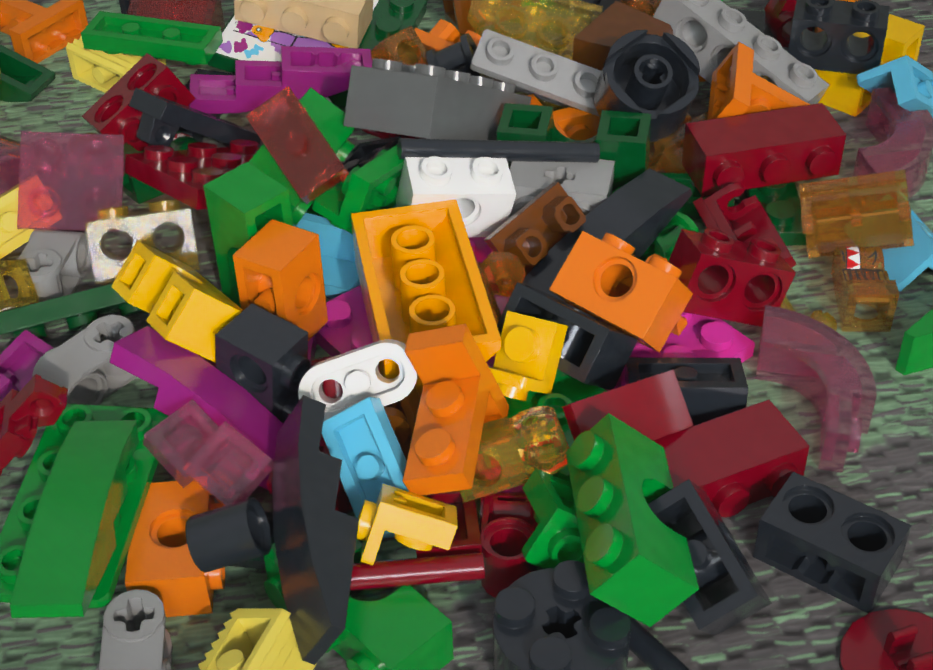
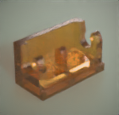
M906 170L799 184L803 234H806L809 258L842 254L841 250L846 254L844 246H858L860 252L914 246Z

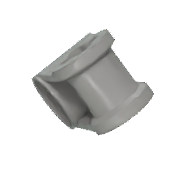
M35 229L31 233L26 247L13 265L17 278L23 281L26 292L22 301L23 306L75 292L81 278L85 277L87 273L82 272L84 267H90L92 263L93 246L91 237L87 232Z
M121 315L102 316L94 320L87 328L40 357L34 367L32 377L37 374L42 379L67 388V404H101L105 398L136 378L135 375L109 363L114 342L135 332L132 322ZM101 334L104 335V341H101Z
M138 589L123 592L113 598L107 605L103 615L100 661L97 664L96 670H172L173 646L171 636L165 629L166 616L164 605L160 598L148 590Z

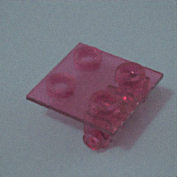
M21 131L17 229L122 232L123 176L125 175L124 135Z

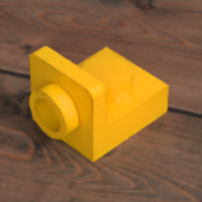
M507 311L501 333V349L496 353L493 367H489L505 397L526 401L529 391L545 394L552 392L568 328L567 325Z
M383 483L376 503L364 500L359 513L357 539L363 541L360 562L369 565L374 564L385 531L395 533L394 537L398 542L416 550L430 551L433 546L449 550L458 526L456 506Z

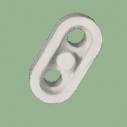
M393 339L379 340L313 365L300 382L299 400L304 395L326 404L325 421L368 397L380 398L383 407L404 399L414 388L418 374L404 352L406 344ZM384 359L395 361L400 369L399 376L393 379L383 377L378 370L379 362ZM328 379L338 381L343 389L342 396L335 399L326 396L322 389L323 381Z

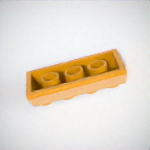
M456 199L351 213L355 264L373 343L379 340L393 339L406 344L409 333L466 324L486 362L501 349V337ZM384 359L379 362V371L383 377L393 379L399 376L400 369L395 361ZM418 376L416 387L421 397L424 384Z

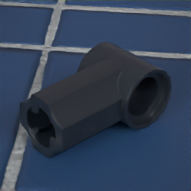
M250 498L190 516L186 522V540L194 563L205 573L227 566L255 569L266 568L264 556L270 553L274 544L273 514L264 511L258 500Z

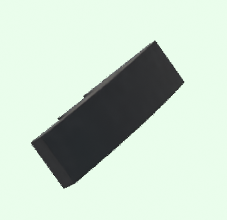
M649 168L616 190L586 215V222L573 233H567L520 283L559 298L549 288L582 231L602 240L606 232L633 246L635 250L632 256L640 259L692 195L691 188Z
M303 395L277 433L272 477L273 533L283 597L287 611L291 613L289 618L301 659L315 665L345 630L359 519L335 510L342 460L319 451L326 404Z

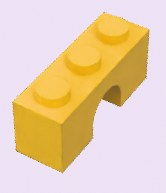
M889 14L880 65L905 55L917 61L925 26ZM856 32L853 34L854 36L860 38L870 36L869 34L864 32ZM814 69L820 78L830 84L818 103H823L828 107L856 117L877 98L876 95L858 85L857 74Z
M139 240L135 243L111 286L127 303L150 313L146 321L165 340L215 363V335L243 311L242 308L192 267Z

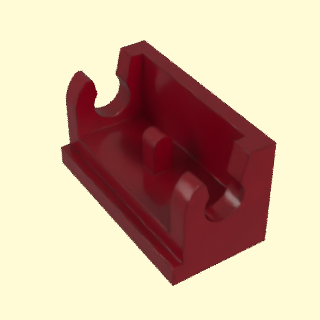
M742 183L729 184L703 200L700 197L693 202L706 228L722 231L737 241L750 243L753 238L768 241L780 248L782 251L780 256L791 268L797 265L756 195L742 200L736 206H727L731 199L740 196L745 191Z

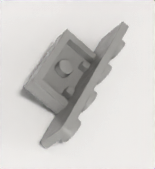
M488 29L483 31L470 65L471 70L506 83L515 84V90L528 95L534 94L536 98L563 108L574 107L599 116L593 104V96L601 74L600 70Z

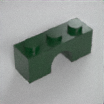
M505 103L496 132L497 140L597 142L600 146L599 159L615 161L613 189L616 190L648 170L652 114L602 110L597 134L587 140H573L562 135L555 127L552 106ZM507 161L510 170L512 161Z

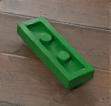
M99 11L81 32L85 49L100 50L107 54L122 53L145 56L148 53L155 59L182 61L188 65H207L223 43L221 26Z

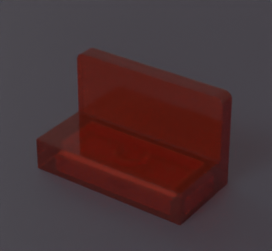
M289 86L246 115V118L280 169L306 204L342 180L344 183L350 171L304 104Z

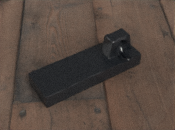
M135 88L129 104L130 107L143 112L137 138L151 145L170 146L179 127L230 144L231 140L242 139L258 142L259 147L262 139L261 135L233 122Z

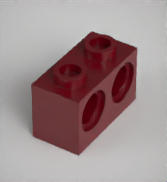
M148 53L82 115L113 148L128 143L136 150L141 151L145 146L149 145V143L137 138L143 112L129 106L135 88L185 106H189L196 99L166 65Z
M711 228L705 229L703 233L682 229L668 261L682 271L679 280L693 293L683 312L765 328H771L796 272L780 256L782 251L776 245L758 238L751 239L750 243L737 241L728 234Z

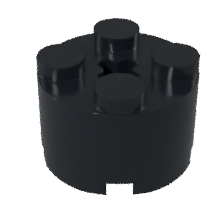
M636 30L619 38L610 48L595 88L593 104L600 118L602 110L652 114L650 142H656L672 135L683 123L699 89L700 66L692 49L675 35L664 32L662 36L647 34L648 30Z
M567 560L559 563L555 568H546L528 573L514 581L509 587L500 591L495 598L493 614L494 670H627L631 634L630 616L590 595L585 563Z

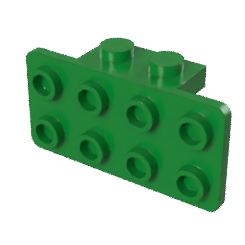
M67 404L56 423L46 426L0 533V602L11 603L25 543L41 493L56 456L74 421L136 420L139 443L125 469L128 493L114 520L116 548L88 608H102L110 603L171 427L170 416L154 408Z

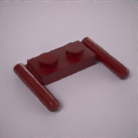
M473 486L472 489L422 495L456 506L458 526L449 550L433 546L430 551L416 550L417 558L375 561L373 565L363 562L353 563L350 590L485 579L484 558ZM351 504L348 510H353Z

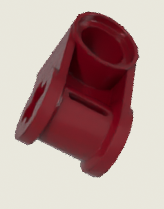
M483 484L480 505V537L485 579H481V584L489 595L496 598L500 591L509 587L520 577L537 571L538 566L525 560L522 548L538 526V523L534 519L535 512L525 492L495 491L492 484Z

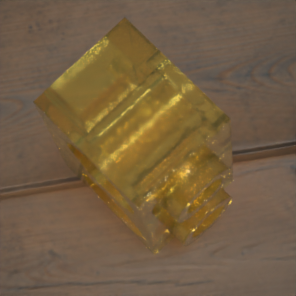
M173 199L149 203L150 213L129 215L128 206L97 210L98 219L85 222L95 285L114 282L129 256L115 257L106 250L104 244L105 236L112 229H120L126 232L131 238L132 249L137 240L189 265L195 271L200 270L201 260L192 207L181 208L180 201ZM172 222L182 229L184 242L180 248L166 250L157 243L155 232L161 223Z

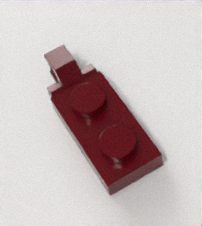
M35 374L20 392L12 389L0 402V476L2 470L14 457L21 458L26 454L36 436L38 427L50 426L56 423L67 405V388L64 386L60 387Z

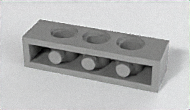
M661 0L653 16L670 24L673 29V35L680 38L692 49L699 61V75L710 84L712 73L735 45L741 42L754 50L753 73L771 83L773 81L776 86L810 105L818 104L830 84L818 76L811 66L801 63L784 50L775 38L762 33L749 23L740 11L730 8L721 0Z

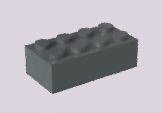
M373 58L372 68L351 66L343 126L426 139L497 140L496 132L505 103L530 105L531 97L514 93L516 85L471 76L469 73L446 70V68L417 63L415 66L404 65L402 62Z

